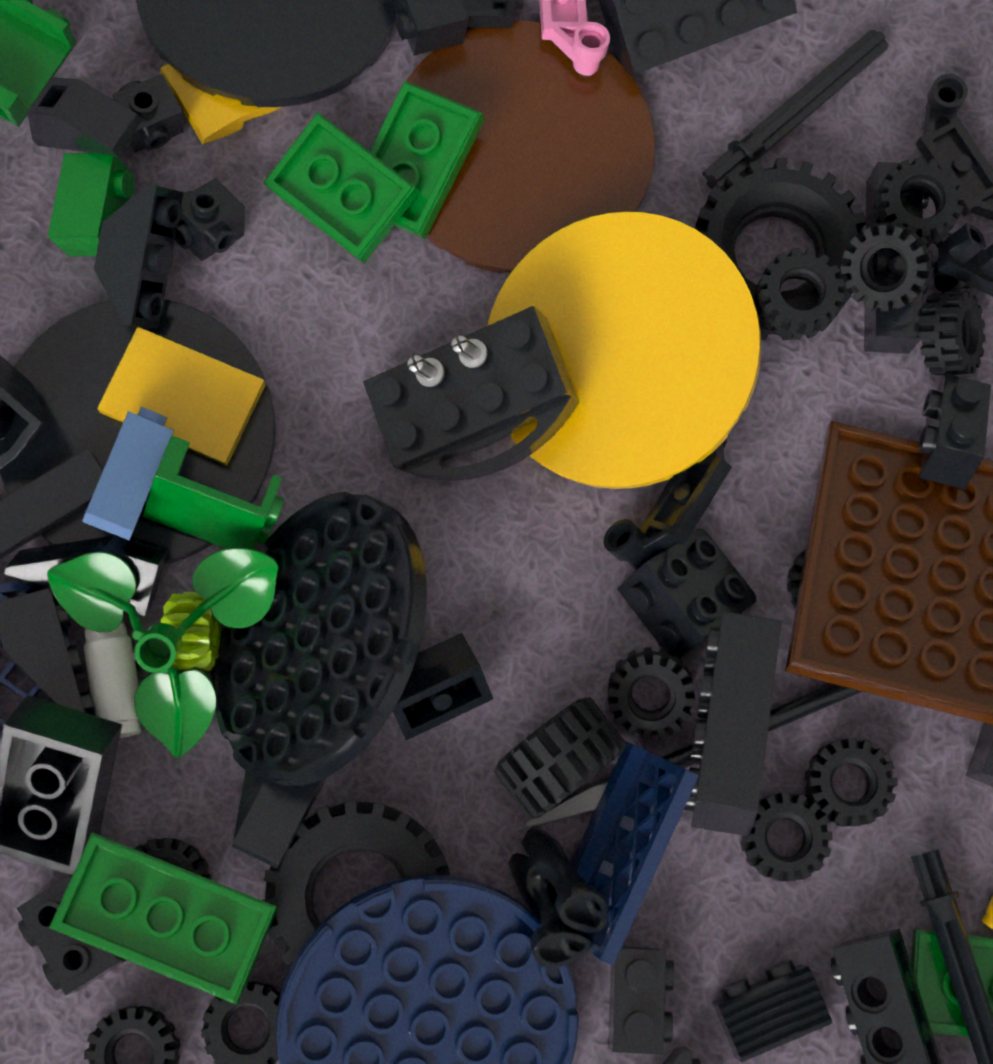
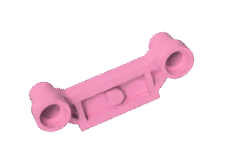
M539 0L542 40H551L573 61V67L579 74L588 76L596 73L599 69L600 61L607 54L610 34L603 25L587 21L586 0Z

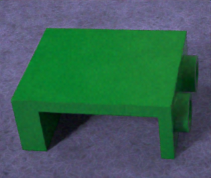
M0 0V117L17 127H20L31 106L77 44L70 29L71 24L65 16L52 8H48L45 11L34 5L32 0Z
M171 435L154 476L143 517L226 549H254L256 542L265 545L284 502V498L276 495L282 478L275 475L272 476L261 504L257 506L181 477L179 475L190 442Z

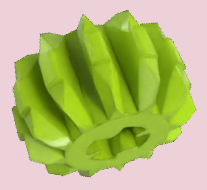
M196 591L172 594L164 605V615L160 619L161 623L177 627L205 599ZM212 608L208 609L182 636V649L173 663L177 666L178 671L189 669L210 671L215 665V661L219 657L218 650L222 628L221 623L214 617Z

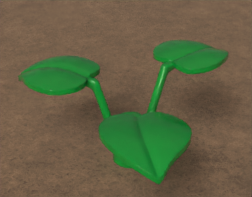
M228 548L210 554L198 565L192 577L194 590L205 601L177 627L167 623H157L150 626L147 630L143 629L136 607L128 602L137 589L135 574L129 564L119 556L101 551L86 553L52 566L47 571V577L59 604L73 620L84 628L95 632H112L120 626L124 617V611L128 613L134 630L132 637L138 641L135 647L136 661L144 670L152 672L143 679L135 692L134 707L136 714L146 730L162 742L175 758H179L193 748L203 737L213 719L217 705L215 687L206 673L197 669H189L179 673L177 666L173 664L182 649V636L210 608H212L216 620L228 627L245 628L259 622L269 611L274 600L279 565L271 556L249 548Z

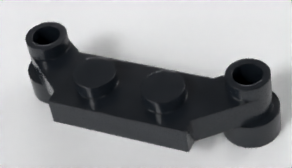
M941 75L934 81L928 92L924 135L919 138L915 145L928 163L931 159L939 161L938 168L941 170L946 165L953 170L949 175L951 179L959 178L961 185L958 191H964L965 197L961 206H964L962 210L963 216L974 213L993 220V168L957 117V111L964 103L968 94L967 85L957 75Z
M727 438L700 463L697 462L686 470L672 476L673 478L669 480L640 527L629 519H622L612 524L605 533L604 547L616 559L627 561L635 570H638L645 562L665 549H669L676 544L684 546L732 468L724 457Z

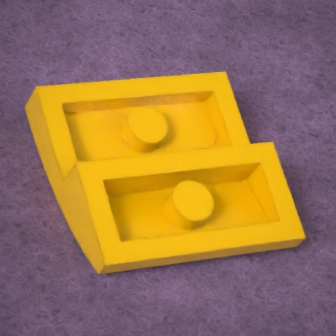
M169 63L160 69V74H163L184 115L202 144L229 136L242 129L245 121L272 113L281 108L242 105L239 100L230 99L218 94L212 96L182 79V75Z

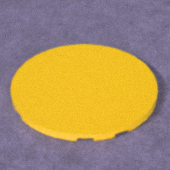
M616 212L592 216L572 223L550 235L534 247L517 264L497 295L487 326L531 306L537 308L549 322L579 400L578 406L559 431L536 452L529 455L542 466L561 477L580 484L609 489L636 488L673 478V475L686 470L695 463H700L714 452L728 437V433L737 423L743 411L748 407L756 386L761 361V330L754 300L744 278L726 253L711 239L680 221L644 212ZM538 421L523 426L510 435L516 444L537 428Z

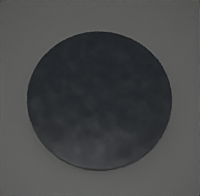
M136 0L138 14L151 45L162 60H166L182 75V79L212 96L218 94L230 99L239 100L242 105L255 107L301 105L330 96L352 83V79L362 73L368 66L372 67L385 50L396 24L395 16L397 13L393 2H387L386 0Z
M165 299V308L160 317L158 329L140 327L265 380L256 360L239 338L218 320L191 306ZM111 300L82 308L52 325L30 345L14 366L33 383L46 422L20 457L0 469L2 481L9 495L87 448L91 450L101 468L104 469L123 422L101 414L97 408L137 327L122 323ZM267 384L228 466L226 467L188 450L179 476L246 502L254 503L271 466L275 447V415ZM148 496L131 537L167 547L168 552L164 565L193 556L213 544L144 518L143 513ZM86 507L41 535L55 545L112 536L114 534L82 522Z
M339 492L324 496L307 504L282 523L265 542L268 548L265 554L274 558L279 565L274 600L269 611L259 622L245 628H222L218 650L219 657L215 661L214 687L217 695L215 710L222 738L229 740L234 751L232 755L235 761L251 775L266 781L286 786L306 785L327 778L350 763L369 745L390 717L406 687L415 664L422 639L427 604V579L421 547L413 529L400 512L389 504L367 494Z

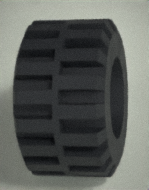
M591 697L581 698L560 711L503 756L497 763L494 773L529 819L539 818L619 757L627 743Z

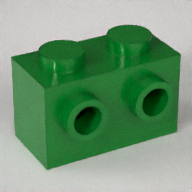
M64 153L48 238L69 257H96L102 222L132 197L135 186L134 174L117 156L97 153Z

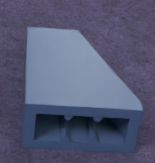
M140 407L137 415L129 411L127 412L82 522L130 540L158 466L174 431L165 427L167 417L144 407Z

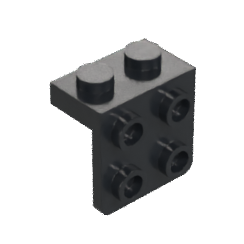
M704 529L693 531L684 546L676 544L645 562L617 588L627 601L629 607L656 639L659 646L667 650L670 656L674 657L676 655L680 659L709 637L710 627L720 628L723 612L741 614L756 602L754 591Z

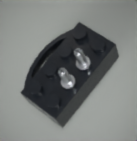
M534 306L466 336L460 335L458 338L455 337L452 342L421 356L414 355V358L410 357L407 362L363 381L394 468L418 477L433 480L456 481L474 479L499 472L522 461L548 442L566 423L579 404L549 322ZM538 421L537 428L525 439L495 457L459 467L444 468L441 464L442 461L458 454L477 451L505 439L519 428Z

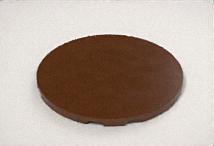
M513 21L512 28H473L466 31L463 44L432 51L406 80L409 83L482 112L486 118L427 236L438 248L444 249L451 255L465 261L466 264L495 273H511L534 247L558 230L592 216L616 212H637L644 200L651 179L655 153L654 129L646 101L632 76L625 72L622 64L608 51L606 56L600 61L599 69L596 73L588 76L582 75L574 69L573 61L551 40H542L541 22Z

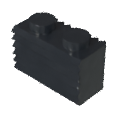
M792 959L786 960L765 970L767 979L749 985L746 978L720 989L722 998L713 1001L712 1004L735 1059L742 1063L833 1024L809 966L803 964L794 966Z

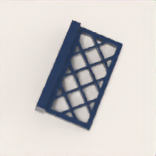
M626 742V747L617 761L571 862L580 876L586 880L587 884L598 889L608 907L607 923L603 930L585 933L592 942L589 951L600 961L614 966L699 775L630 742Z

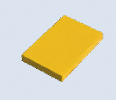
M137 327L97 409L101 414L120 422H124L128 411L137 415L140 407L167 417L165 427L174 430L172 436L190 442L189 451L227 467L266 383L265 380Z

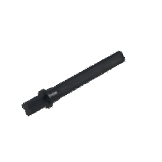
M870 30L745 137L740 141H731L728 144V151L702 172V175L708 180L706 183L711 189L714 186L720 188L724 184L727 174L735 169L739 175L747 171L750 162L761 158L882 55L888 48L885 35L881 31Z
M939 849L911 856L924 896L920 904L922 907H927L977 1063L993 1064V1013L955 899L959 897L958 891H952Z

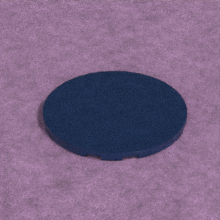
M424 875L391 881L354 897L334 911L318 926L297 954L286 976L277 1009L275 1033L279 1064H572L579 1025V1014L577 1012L576 995L573 985L575 983L569 965L549 968L540 965L536 961L530 950V942L533 933L542 926L541 922L534 913L505 892L482 882L449 875Z

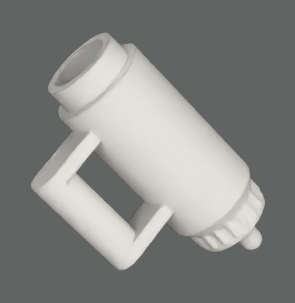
M121 622L120 626L112 632H95L85 628L86 642L83 649L91 700L96 716L122 724L120 738L142 733L140 720L134 707L135 692L139 687L136 670L137 661L133 651L132 639L127 635L124 622Z

